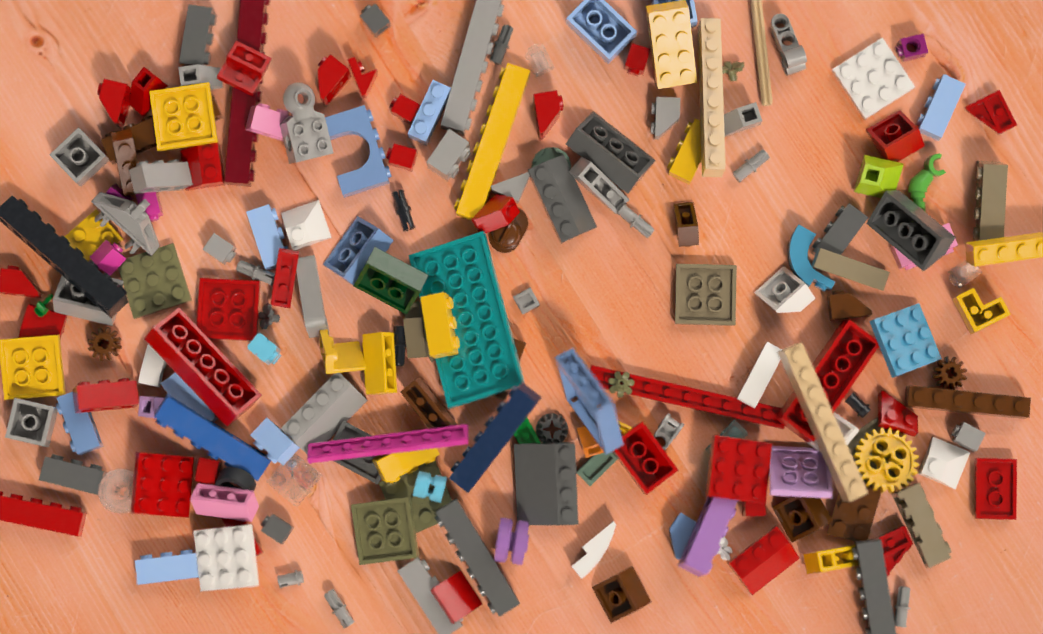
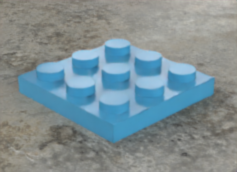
M919 303L869 321L892 378L942 359Z

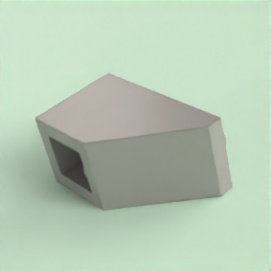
M199 64L178 67L181 86L209 82L211 90L223 88V82L217 79L221 68Z
M656 97L655 103L652 102L651 114H655V122H651V134H654V140H659L679 121L680 98Z
M757 103L739 107L724 114L725 137L761 125L762 118Z

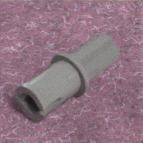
M761 150L751 159H746V163L732 172L733 176L738 182H742L752 172H757L756 169L770 158L765 150Z
M626 204L617 213L630 224L631 228L634 227L646 238L650 237L654 232V228Z
M243 260L238 262L236 267L238 272L252 277L253 280L258 279L271 286L274 282L272 280L275 278V273L262 269L260 265L255 266Z
M899 586L897 603L894 605L896 608L895 626L907 627L911 590L909 587Z
M334 589L324 594L333 610L332 614L335 613L343 629L355 622L345 607L347 605H343Z

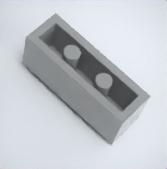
M178 159L168 161L167 163L159 160L152 162V164H149L148 161L137 163V167L129 170L134 193L177 191L193 185L188 162H179Z

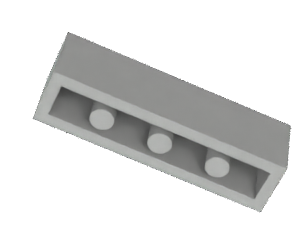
M418 557L399 569L398 573L437 633L451 634L463 626L461 622L464 619L462 618L452 625L430 591L439 585L440 582L436 576L431 577L428 573L430 567L425 559L420 560Z

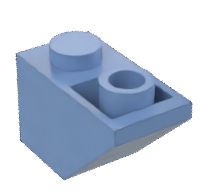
M681 512L669 528L674 557L678 560L681 558L696 525L695 521Z

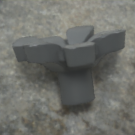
M264 304L263 312H259L258 318L262 319L259 323L261 329H267L268 325H272L273 322L278 323L280 320L279 315L273 314L274 311L271 304Z

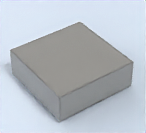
M531 287L513 296L522 315L540 306Z

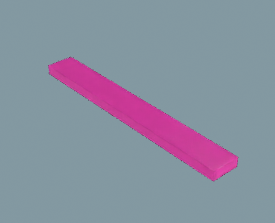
M468 425L308 444L307 461L310 464L468 444Z

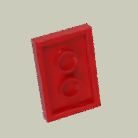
M975 458V519L1017 520V459Z

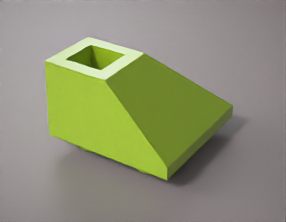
M864 155L854 192L882 198L885 191L896 190L904 164Z

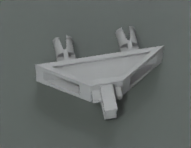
M99 192L91 201L101 210L94 218L95 223L103 219L100 226L104 227L111 219L131 237L125 244V250L133 246L130 254H134L141 246L152 256L160 247L150 218L145 212L146 208L150 205L146 199H143L137 205L131 200Z

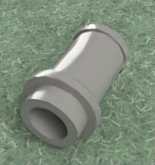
M295 570L293 573L277 576L280 589L295 584L300 586L301 583H304L302 571Z

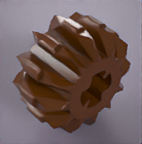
M106 327L105 332L102 328H98L99 335L92 332L91 335L94 337V340L88 339V343L93 344L88 350L94 351L92 356L94 358L99 356L100 361H104L105 356L111 361V354L119 355L115 351L116 348L122 349L121 345H117L118 342L122 341V338H115L118 332L115 330L111 332L109 327ZM103 340L109 342V345H106L108 346L106 349L101 347V343L104 344Z
M948 356L944 357V362L938 360L937 364L939 367H933V370L938 372V374L932 376L933 379H940L936 385L939 386L944 383L943 389H947L949 386L951 390H955V384L961 387L963 384L960 380L965 381L967 379L966 376L961 375L967 372L966 368L960 369L964 363L961 361L956 364V357H953L950 362ZM951 369V373L954 376L948 378V374L945 372Z

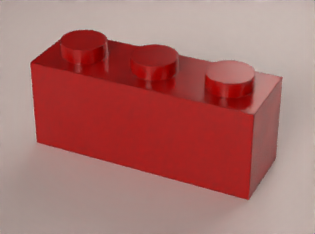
M130 378L118 379V382L111 383L110 380L98 381V384H90L88 381L80 382L72 390L75 413L128 409L139 405L136 380L130 381Z

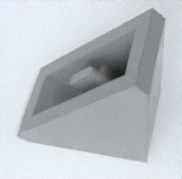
M529 172L492 185V192L513 197L518 204L530 179Z

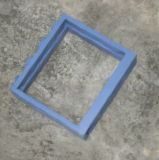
M571 348L555 357L567 402L603 452L608 454L622 446L623 441L614 404L575 350ZM577 397V401L573 403L571 400Z

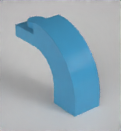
M798 225L788 245L790 268L793 274L806 283L808 287L814 282L816 283L814 285L816 288L824 292L825 290L830 291L835 281L817 272L811 267L808 260V249L816 234Z

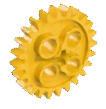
M880 428L878 433L874 429L871 431V435L865 434V439L861 438L858 442L860 445L855 447V450L859 453H855L853 458L858 459L855 464L859 466L858 471L863 475L861 477L862 480H867L866 487L872 484L873 491L879 487L882 494L886 488L889 494L894 491V488L897 492L901 490V486L906 488L908 482L911 483L914 480L912 476L918 473L913 468L919 466L918 463L914 462L919 456L913 455L917 448H910L912 440L906 442V435L899 437V430L892 434L891 428L886 433L883 428ZM876 444H881L884 447V451H879ZM895 452L901 453L903 459H898L895 456ZM869 462H874L877 465V469H872ZM888 470L894 471L896 478L891 477L888 474Z

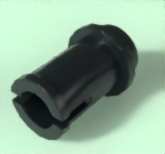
M852 393L845 401L858 413V417L861 416L863 418L871 410L868 407L869 404L866 405L855 393Z

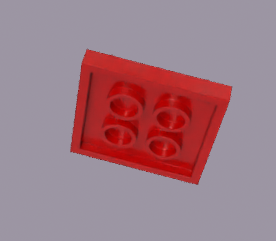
M200 278L197 327L208 339L252 341L258 332L261 282Z
M712 435L706 496L766 504L772 443Z
M136 452L130 513L189 518L194 457Z

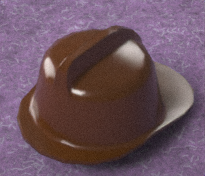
M519 209L520 213L509 225L489 233V242L496 251L508 253L515 250L528 227V218L521 209Z

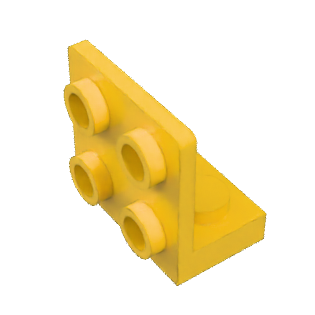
M327 329L319 330V349L326 374L366 369L359 341L334 344L333 337H329Z

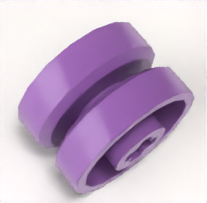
M501 517L494 561L505 562L508 551H512V564L523 565L524 553H527L529 535L527 534L529 522L519 520L516 524L515 532H511L512 520Z

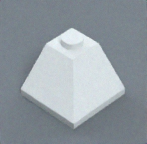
M319 200L281 213L293 250L332 238Z
M784 266L754 292L755 295L777 313L801 312L815 299L806 283Z
M932 437L918 474L956 489L970 452Z

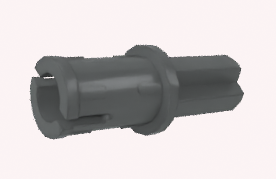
M503 25L498 40L494 42L495 47L489 61L499 65L502 64L506 50L509 49L508 43L513 27Z

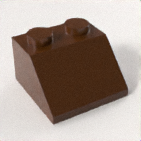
M791 496L772 507L791 543L833 521L821 498Z
M633 566L592 587L610 623L652 602Z

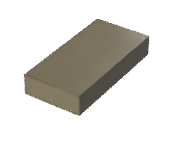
M424 317L404 318L408 358L428 357Z

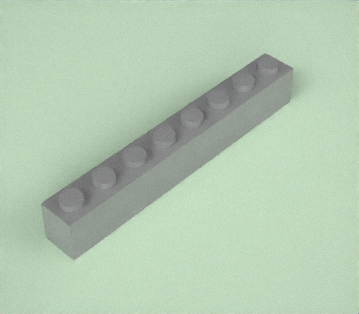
M476 0L442 118V129H450L463 135L465 130L470 129L472 119L469 116L471 111L476 109L478 100L475 99V95L482 88L483 81L480 78L482 73H486L488 62L485 60L487 54L491 55L494 43H491V39L498 32L499 24H496L498 16L502 17L504 5H501L503 0Z

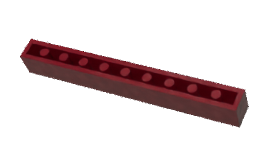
M240 0L237 41L265 54V52H262L263 44L267 43V33L264 32V28L269 22V13H266V5H270V0ZM259 86L253 96L233 87L224 181L226 185L251 187V182L255 180V170H252L253 162H256L257 150H254V143L258 142L259 134L247 131L245 128L250 108L258 106V103L262 101V91H259Z

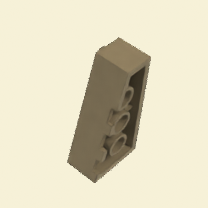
M977 161L976 207L974 209L976 227L973 229V239H976V241L1004 237L1008 165L1003 162Z
M920 483L912 484L901 489L899 492L893 493L892 496L925 567L930 568L950 559L949 553H952L947 541L944 542L942 537L943 531L940 525L936 523L934 512L928 504Z

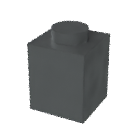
M376 3L373 6H366L361 11L360 18L375 38L391 27L390 21Z
M275 514L267 515L261 524L263 526L261 531L280 544L285 543L294 529L293 526Z

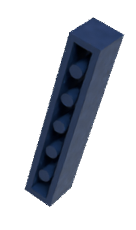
M522 383L519 387L515 385L507 394L510 396L508 401L505 402L503 400L496 410L499 413L496 417L491 416L485 423L486 430L484 432L480 431L473 439L476 442L474 446H468L462 454L464 459L461 463L457 461L451 468L453 473L449 479L467 493L476 485L542 397L526 384Z

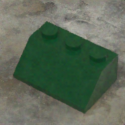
M374 247L354 287L407 315L421 292L428 275Z

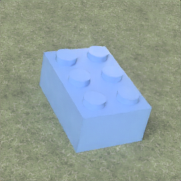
M584 0L566 18V24L608 64L637 34V31L605 0Z

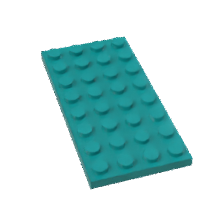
M485 232L475 233L409 255L411 266L428 275L419 293V298L444 292L453 300L454 307L451 310L452 316L455 317L457 323L455 334L460 341L459 354L435 359L448 408H455L511 390L515 385L519 387L522 383L525 384Z

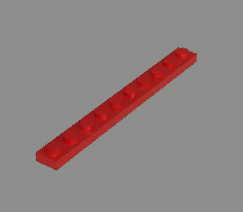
M591 365L590 372L603 389L609 390L612 385L608 383L609 378H615L614 373L617 371ZM630 374L628 378L629 380L633 379L635 382L634 386H630L632 389L630 395L778 429H784L785 427L775 419L782 409L780 407L758 403L753 408L737 398L634 374Z

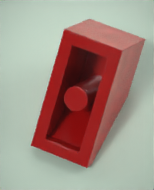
M495 194L471 220L478 233L484 231L486 234L509 225L520 213V210L513 197Z
M7 265V269L1 268V294L42 298V293L27 274L19 270L18 266Z

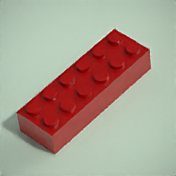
M177 308L155 325L144 338L227 427L251 408L262 396L180 308Z
M850 319L840 323L812 364L833 413L879 348L877 340ZM793 391L775 419L804 441L814 442L813 432L795 391Z

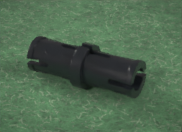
M399 190L398 193L397 191L393 192L392 196L397 208L396 214L400 217L403 232L408 231L409 228L410 230L415 229L416 227L410 213L412 210L407 204L404 190Z

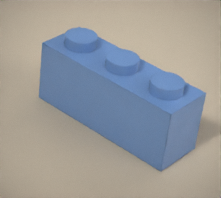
M73 392L57 397L58 403H56V408L60 415L63 414L65 420L63 427L66 433H70L72 440L69 442L72 451L78 455H83L104 447L91 412L75 413Z

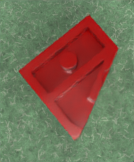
M1000 90L965 107L967 112L999 135L1018 126Z
M881 390L878 394V427L891 428L892 431L899 430V433L915 437L918 434V416L885 391Z
M905 525L877 537L882 541L887 577L895 565L901 561L905 552L914 544Z

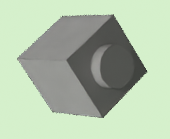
M215 233L203 248L206 253L224 265L227 262L230 263L236 255L234 252L236 248Z
M963 422L955 426L951 435L954 436L953 442L972 452H976L986 433Z

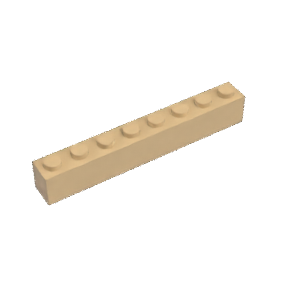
M701 18L698 25L702 177H722L726 166L721 18Z
M793 344L778 351L777 353L842 501L850 502L867 494V489L803 344Z

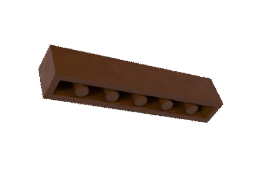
M212 94L215 121L222 119L223 116ZM153 116L143 118L142 122L137 125L129 124L123 127V130L131 129L136 155L157 146ZM110 132L105 135L104 139H101L109 161L114 165L117 163Z
M907 386L904 406L1027 419L1030 417L1031 398Z

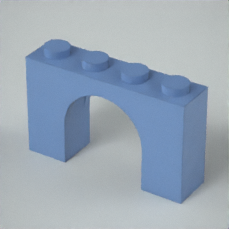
M365 105L325 117L330 140L346 135H357L365 139L370 147L369 158L361 168L337 176L344 198L389 184L388 178L392 176L389 166L384 167L382 159L386 157L383 147L378 148L376 142L380 138L377 129H372L370 123L374 121L371 110H366Z

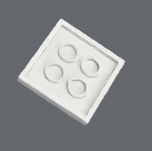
M883 37L832 69V72L864 120L915 88V85Z
M252 524L194 531L201 591L259 585Z

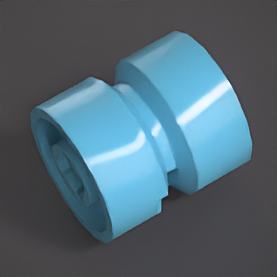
M419 471L413 496L423 499L428 496L429 500L441 503L447 477L439 475L431 477L430 473ZM430 484L435 486L434 490L429 489Z

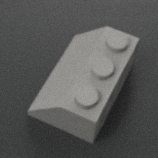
M61 276L53 298L54 312L113 326L116 315L110 318L68 280ZM112 278V282L116 286L121 285L123 287V280Z

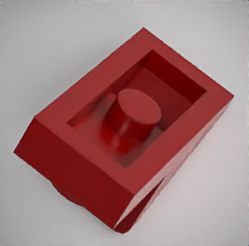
M354 56L347 60L361 96L365 99L372 88L378 71L375 69L361 74L365 70L361 60L356 61Z

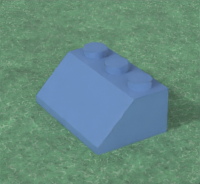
M357 216L323 265L354 286L374 247L386 252L394 240L376 226Z

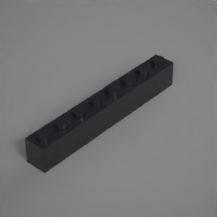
M11 196L0 206V222L106 315L112 318L128 303L127 291L121 285L116 286L112 282V278L105 272L102 274L92 260L87 261L84 258V254L78 248L73 249L67 238L63 235L58 236L55 233L54 227L49 223L45 224L42 222V218L37 212H31L27 209L28 206L22 199L17 200L14 196Z

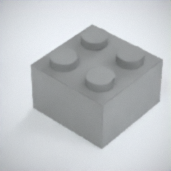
M79 127L49 154L80 187L109 161V158Z
M448 129L427 160L428 169L447 181L450 178L454 179L460 170L459 164L461 161L465 162L471 154L469 142Z
M14 398L5 438L49 447L58 413L57 408Z

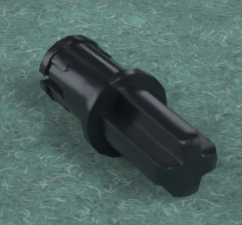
M394 326L396 366H404L406 347L404 326Z

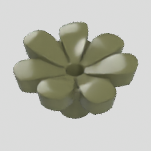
M729 61L724 62V66H722L723 74H729V80L736 81L737 72L743 70L744 62H733L732 64Z
M619 371L615 372V378H609L608 383L612 385L609 389L610 393L614 394L617 392L619 398L624 396V392L630 395L632 393L630 386H634V380L628 379L630 377L628 372H624L623 375Z

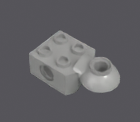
M304 83L289 85L284 92L283 103L292 116H288L280 124L289 164L333 154L325 116L323 113L314 111L315 95L313 90ZM298 94L304 97L302 104L297 100Z

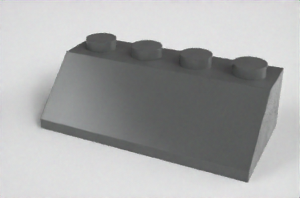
M594 111L575 129L566 143L572 151L591 161L607 178L626 193H629L656 161Z
M564 155L543 162L527 171L561 244L597 227L575 178L569 173L570 167Z
M899 190L885 191L866 223L922 271L927 270L945 255L956 238Z

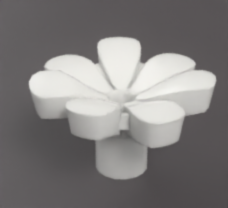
M724 536L719 543L721 547L717 554L721 556L722 560L727 561L730 560L729 554L732 553V548L727 547L728 540Z

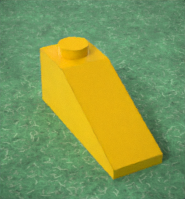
M855 545L803 554L807 574L857 566V559L854 560L852 548Z

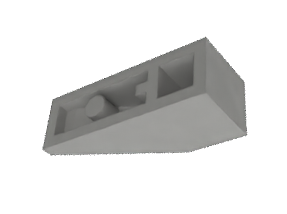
M581 157L570 169L569 173L615 214L629 201V198L591 161Z

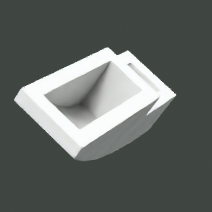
M149 344L146 348L138 383L160 388L164 368L166 369L167 363Z
M769 342L765 344L737 398L738 400L753 408L757 406L780 362L777 352L782 349Z
M614 521L582 547L587 554L571 566L581 579L595 567L607 550L616 527Z

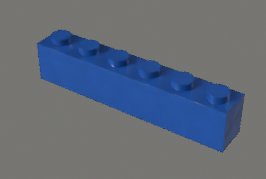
M168 394L154 413L157 424L164 428L169 426L174 429L173 433L183 439L185 436L191 440L190 444L198 449L203 447L208 450L207 454L216 460L218 458L224 460V464L227 467H238L245 470L256 481L260 479L271 462L259 450Z

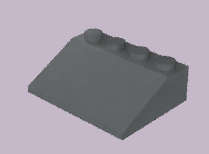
M575 442L514 444L517 522L519 520L527 521L529 525H578Z

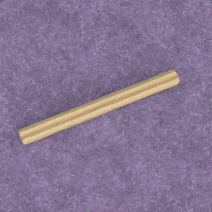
M750 0L762 106H770L773 101L762 0Z

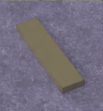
M817 247L811 267L884 291L890 273Z

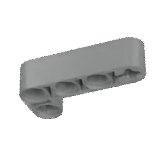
M315 255L298 258L296 272L305 327L309 338L319 337V330L327 329L329 333V327L324 311Z

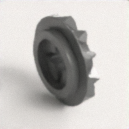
M554 413L546 414L539 419L536 425V434L543 443L563 442L568 434V425L562 416ZM551 421H553L554 427L561 428V430L554 432L553 438H551L549 431L543 430L550 427Z

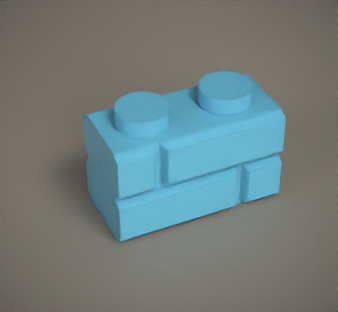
M261 333L254 337L247 348L267 365L271 363L276 364L282 356L280 354L281 349Z

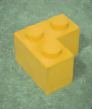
M975 288L952 299L970 334L1011 315L1002 297L983 305Z

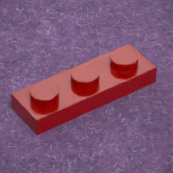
M279 248L271 298L272 306L291 307L299 251Z

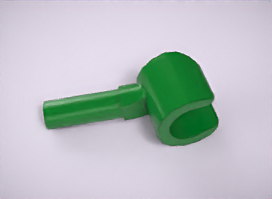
M49 294L44 301H39L36 308H34V312L39 317L44 316L49 309L46 305L53 298L52 294Z

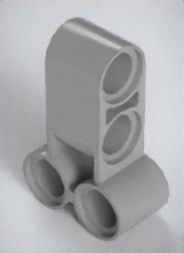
M776 14L771 21V33L781 55V63L785 74L788 76L806 70V53L803 46L798 43L789 18L784 14ZM782 23L785 27L777 28L775 25ZM790 41L792 44L786 46L782 42Z

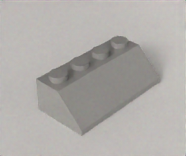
M335 373L280 429L307 454L308 444L328 441L338 431L343 420L347 422L368 400L340 373Z

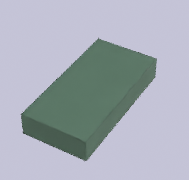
M613 452L608 454L600 453L592 456L576 473L591 486L618 459Z

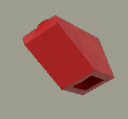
M143 67L131 83L130 106L144 117L151 108L149 91L166 89L168 85L147 68Z

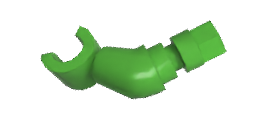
M942 154L928 157L924 162V169L911 178L909 182L908 193H910L911 199L924 211L925 202H923V198H925V193L933 181V177L946 173L944 169L937 171L933 166L934 160L941 159Z

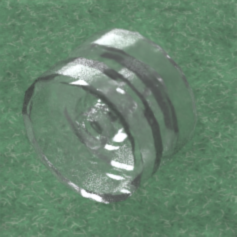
M116 469L108 472L102 478L99 484L98 495L100 502L106 509L114 513H130L134 471ZM122 488H126L124 495L120 492Z

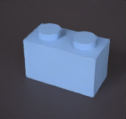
M267 417L250 435L255 439L253 444L261 451L265 449L268 452L266 456L273 463L278 461L283 466L300 448Z

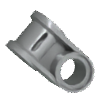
M669 413L653 435L655 438L661 437L665 440V446L662 447L664 450L685 425L670 417L671 414Z

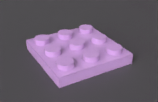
M772 446L769 469L770 495L832 498L831 473L822 453L815 448Z

